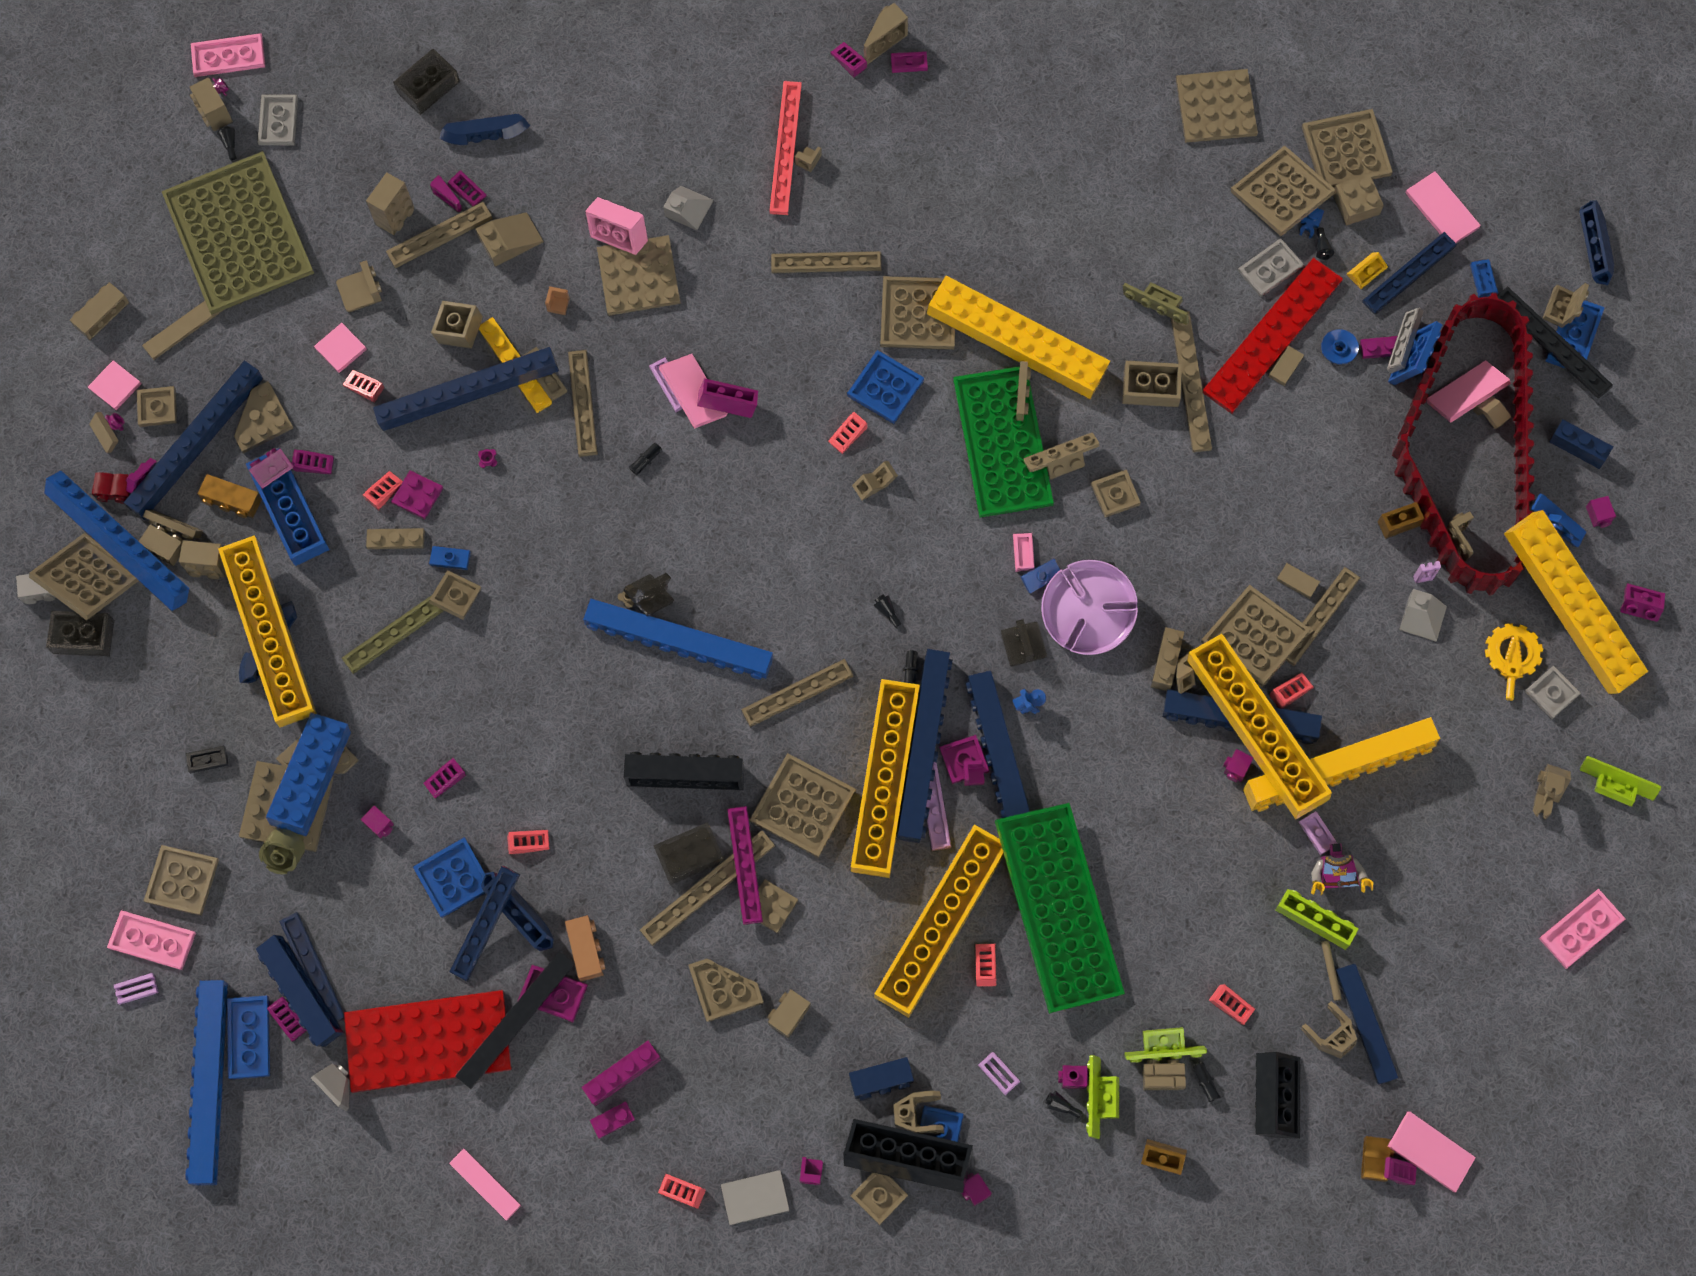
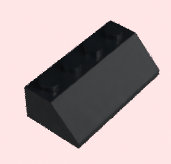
M1280 1052L1256 1053L1255 1135L1300 1139L1301 1057Z

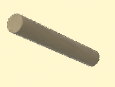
M1323 941L1321 944L1334 1001L1342 1000L1330 943L1329 941Z

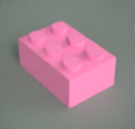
M599 197L585 211L591 238L637 255L648 242L644 216L639 212L629 210Z

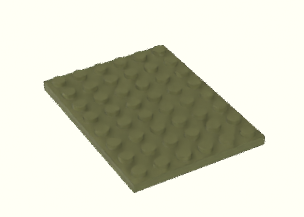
M263 151L161 191L211 315L314 274Z

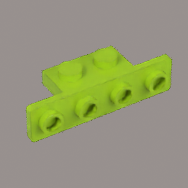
M1590 756L1585 758L1580 767V771L1598 778L1595 792L1631 807L1635 802L1636 794L1650 800H1655L1661 790V786Z
M1181 1027L1143 1031L1144 1051L1124 1052L1126 1060L1137 1063L1147 1058L1159 1061L1162 1060V1057L1181 1059L1182 1055H1190L1193 1058L1202 1057V1054L1207 1053V1049L1205 1046L1185 1047L1184 1029Z
M1090 1055L1087 1063L1089 1081L1087 1082L1089 1122H1087L1086 1130L1089 1137L1100 1139V1119L1119 1118V1077H1101V1058Z

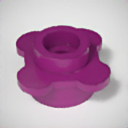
M221 77L217 80L213 78L214 87L218 94L223 93L227 96L226 91L229 90V87Z
M113 413L111 416H105L112 430H124L123 425L125 422L119 414Z
M494 449L479 451V466L481 468L486 466L495 467L497 465V460L495 459L496 451Z

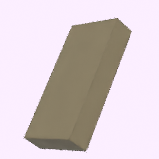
M1288 346L1269 374V377L1285 386L1304 358V354Z
M97 412L89 425L105 452L111 453L119 440L102 412Z
M1286 563L1277 578V581L1309 599L1320 581Z

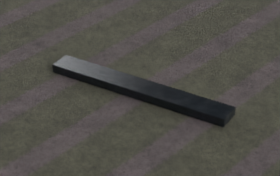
M1506 287L1497 295L1498 299L1504 300L1507 303L1510 301L1517 303L1515 309L1521 316H1528L1529 318L1526 326L1527 333L1532 335L1544 349L1595 397L1599 399L1613 387L1609 380L1509 287Z
M559 951L455 1077L472 1089L575 966V963Z

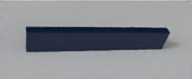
M1443 232L1364 298L1362 303L1375 315L1451 252L1457 244Z
M501 866L449 971L450 973L465 981L469 980L520 877L519 873Z
M296 912L280 920L279 922L294 955L335 1020L339 1022L345 1019L341 1005L299 913Z
M1356 964L1336 969V974L1378 1085L1398 1079Z

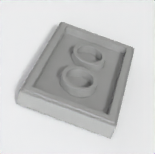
M261 95L258 145H295L297 95Z
M1280 238L1239 267L1238 272L1257 294L1262 297L1303 268L1304 264Z
M780 1170L721 1184L729 1225L790 1211Z

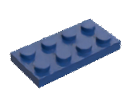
M1583 301L1581 315L1575 317L1571 323H1568L1563 328L1557 326L1556 332L1587 360L1605 307ZM1548 352L1545 362L1565 368Z
M267 995L227 999L228 1079L230 1080L270 1076L269 1011L267 1010L269 1007V996Z

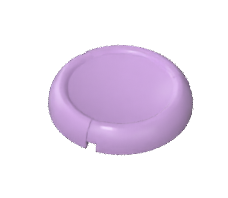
M1082 560L1067 565L1068 568L1058 571L1052 577L1043 594L1041 610L1047 631L1059 645L1077 654L1096 655L1114 649L1128 637L1136 622L1138 613L1137 596L1132 583L1122 571L1103 561Z

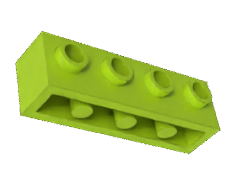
M1287 889L1275 910L1344 950L1350 946L1359 929L1352 922L1337 917L1334 912L1321 908L1318 903L1305 899L1294 890Z

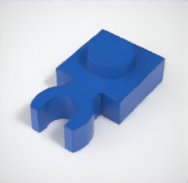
M1316 208L1301 220V223L1305 224L1300 229L1299 234L1301 236L1303 231L1307 230L1310 232L1309 238L1313 237L1314 228L1318 229L1324 210Z

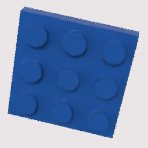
M1435 321L1417 331L1405 369L1392 373L1388 380L1390 384L1396 385L1425 371L1427 359L1434 351V343L1441 335V323Z
M877 350L847 392V396L894 424L923 383L924 377Z
M465 837L413 866L441 918L485 894L481 887L485 872Z

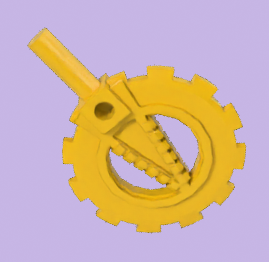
M1513 623L1505 624V627L1501 629L1498 626L1492 631L1494 633L1492 637L1488 636L1485 643L1488 644V649H1485L1486 658L1489 657L1491 661L1489 665L1494 670L1498 669L1501 672L1500 675L1505 676V679H1507L1506 700L1513 701L1515 680L1523 678V675L1526 673L1531 675L1536 671L1534 667L1536 665L1540 666L1543 659L1540 657L1543 647L1542 644H1538V636L1534 632L1530 633L1527 631V627L1523 625L1517 627L1513 626ZM1511 638L1504 659L1500 653V646L1504 640ZM1519 641L1525 644L1528 652L1527 658L1523 662Z

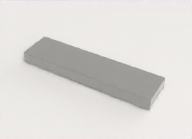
M1420 307L1405 313L1387 366V371L1390 373L1405 369L1424 312Z

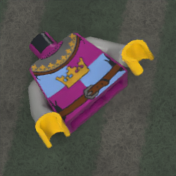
M1341 843L1330 844L1331 856L1321 857V860L1317 861L1311 872L1313 885L1311 894L1313 895L1315 889H1318L1321 892L1320 895H1323L1325 888L1360 886V884L1363 893H1365V886H1369L1371 891H1373V882L1368 878L1365 869L1359 861L1353 858L1352 855H1342Z

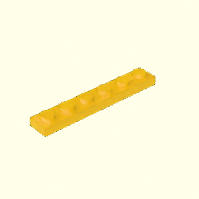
M493 317L480 324V333L501 363L520 357ZM537 379L518 385L536 413L552 404L551 399Z

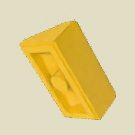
M1373 252L1350 270L1347 276L1362 289L1387 269L1388 266L1379 252Z

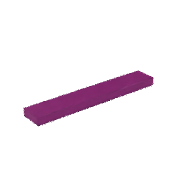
M747 806L730 808L727 810L743 925L762 923V910Z

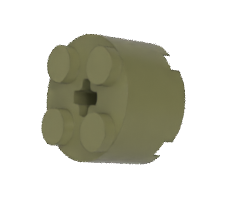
M275 828L260 848V861H264L267 865L266 868L276 874L284 875L289 871H293L305 853L303 836L287 829Z

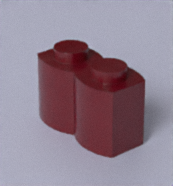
M104 472L95 473L92 495L100 502L115 500L117 503L125 504V500L131 495V493L126 491V480L129 475Z

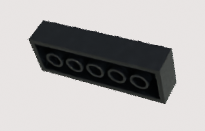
M640 752L625 754L624 780L627 787L744 790L743 758H739L736 755L720 758L719 755L700 757L699 754L681 756L678 753H670L669 756H661L660 753L642 755Z
M853 1119L843 1159L844 1166L963 1193L972 1161L973 1145Z

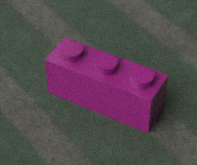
M704 378L699 389L697 406L752 418L757 407L758 390Z

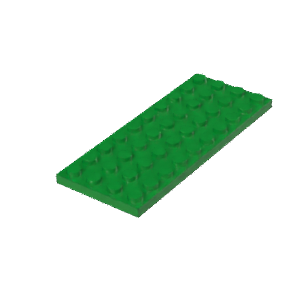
M1070 803L995 820L1049 1014L1124 995V989Z

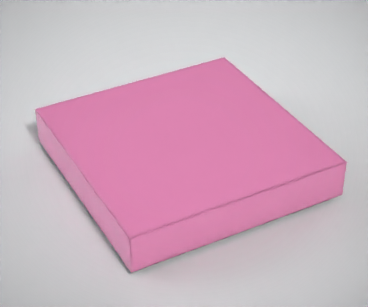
M343 323L338 325L314 346L338 373L367 350Z
M112 361L88 388L117 411L141 385V382L115 361Z

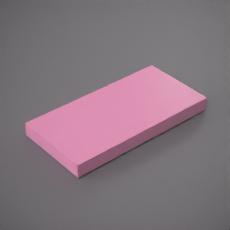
M262 34L191 43L194 77L265 67Z
M1436 172L1431 173L1405 192L1441 235L1445 232L1455 243H1458L1481 226Z
M693 354L660 365L659 370L694 429L727 416L728 413L697 406L699 389L704 378H707Z
M1485 360L1428 397L1427 404L1451 423L1510 385V379Z
M1597 889L1539 939L1563 967L1567 969L1626 919L1607 897Z
M121 910L107 948L183 970L196 932Z
M1411 1112L1406 1113L1387 1146L1452 1192H1457L1476 1158Z

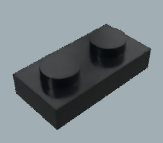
M224 745L186 753L188 772L190 774L229 766Z

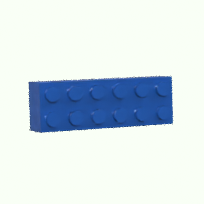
M266 454L259 457L261 461L267 457ZM255 460L246 463L248 470L251 468L249 464H251ZM292 469L263 489L251 474L284 547L295 566L330 550Z
M314 713L310 714L266 815V819L271 826L287 829L307 837L351 734L347 723Z

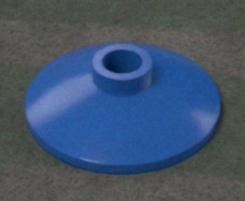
M1336 329L1324 336L1321 350L1325 358L1330 362L1347 364L1357 356L1359 344L1352 333ZM1336 347H1340L1342 351H1337Z

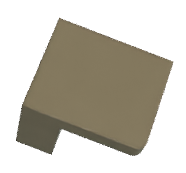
M805 147L803 152L798 151L795 156V165L812 172L822 156V149L817 147L814 151Z

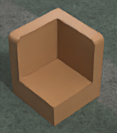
M549 286L545 301L548 312L566 315L570 300L568 290Z

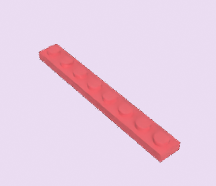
M783 82L770 214L788 215L802 82Z

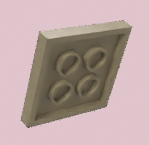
M161 845L144 902L202 916L219 859Z

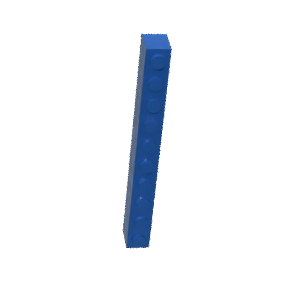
M59 471L46 478L44 493L171 611L187 603L189 587L65 473Z
M590 599L583 618L585 625L591 630L597 631L601 629L610 636L621 635L623 639L631 642L638 640L647 647H652V645L658 646L664 652L675 651L681 657H695V660L701 663L712 662L718 668H732V671L738 674H743V672L749 673L755 679L767 678L773 660V652L594 599Z
M224 980L200 981L199 986L196 988V997L199 998L198 1006L195 1008V1017L197 1018V1026L194 1027L196 1046L193 1047L195 1066L192 1067L191 1071L192 1078H194V1086L190 1090L193 1105L189 1109V1118L192 1119L191 1127L188 1129L190 1147L187 1149V1159L189 1160V1168L186 1169L185 1174L186 1180H188L190 1185H217L228 983Z

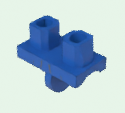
M1023 689L1020 691L1021 696L1013 699L1017 711H1020L1022 714L1029 711L1036 714L1040 712L1037 707L1042 706L1046 702V694L1039 689L1033 690L1031 693Z

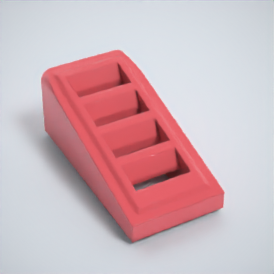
M352 370L343 384L344 387L374 403L384 389L381 382L355 370ZM354 376H356L357 379L355 380L353 385L350 384ZM363 380L360 386L356 387L359 381ZM366 382L369 383L365 390H363L362 388L364 387ZM373 385L374 387L371 390V392H368L371 386Z
M853 412L828 442L843 454L867 429V422ZM850 427L854 433L850 432L847 428ZM844 432L849 439L845 438L842 433ZM839 438V439L842 440L845 444H844V445L840 444L836 439Z
M389 471L363 494V497L379 510L399 489L403 481ZM391 478L396 484L392 485L387 480ZM384 483L390 487L389 490L383 486ZM381 489L385 493L382 495L378 490ZM376 494L379 498L376 499L373 495Z
M1301 672L1273 689L1269 696L1278 708L1283 709L1314 687ZM1299 680L1300 683L1303 685L1304 689H1302L1296 681ZM1291 685L1295 687V689L1298 691L1297 693L1294 691ZM1284 689H1286V690L1289 692V694L1291 695L1290 697L1288 696V694L1285 692Z
M548 830L508 833L509 854L550 849ZM542 835L543 845H539L538 836ZM530 837H534V845H533V846H531V839H530ZM522 838H526V846H523ZM514 839H518V846H515Z
M975 944L976 986H996L995 944ZM992 951V954L980 955V952ZM980 960H992V962H980ZM980 968H992V970H980Z
M1225 984L1219 985L1209 999L1212 1004L1242 1025H1245L1255 1010ZM1223 993H1225L1226 995L1224 996L1222 1001L1219 1000ZM1231 997L1233 999L1228 1006L1225 1005ZM1238 1002L1239 1006L1235 1011H1233V1007ZM1245 1007L1246 1011L1240 1017L1238 1014Z
M665 1174L658 1193L698 1209L706 1190ZM672 1180L674 1184L670 1193H668L667 1190ZM679 1184H682L678 1192V1195L676 1196L675 1192L677 1190V1187ZM689 1187L686 1198L683 1199L682 1197L684 1195V1192L686 1188Z

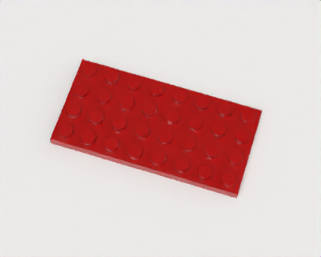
M491 991L344 1012L351 1092L456 1078V1074L506 1016L504 991ZM509 1045L485 1074L512 1070Z

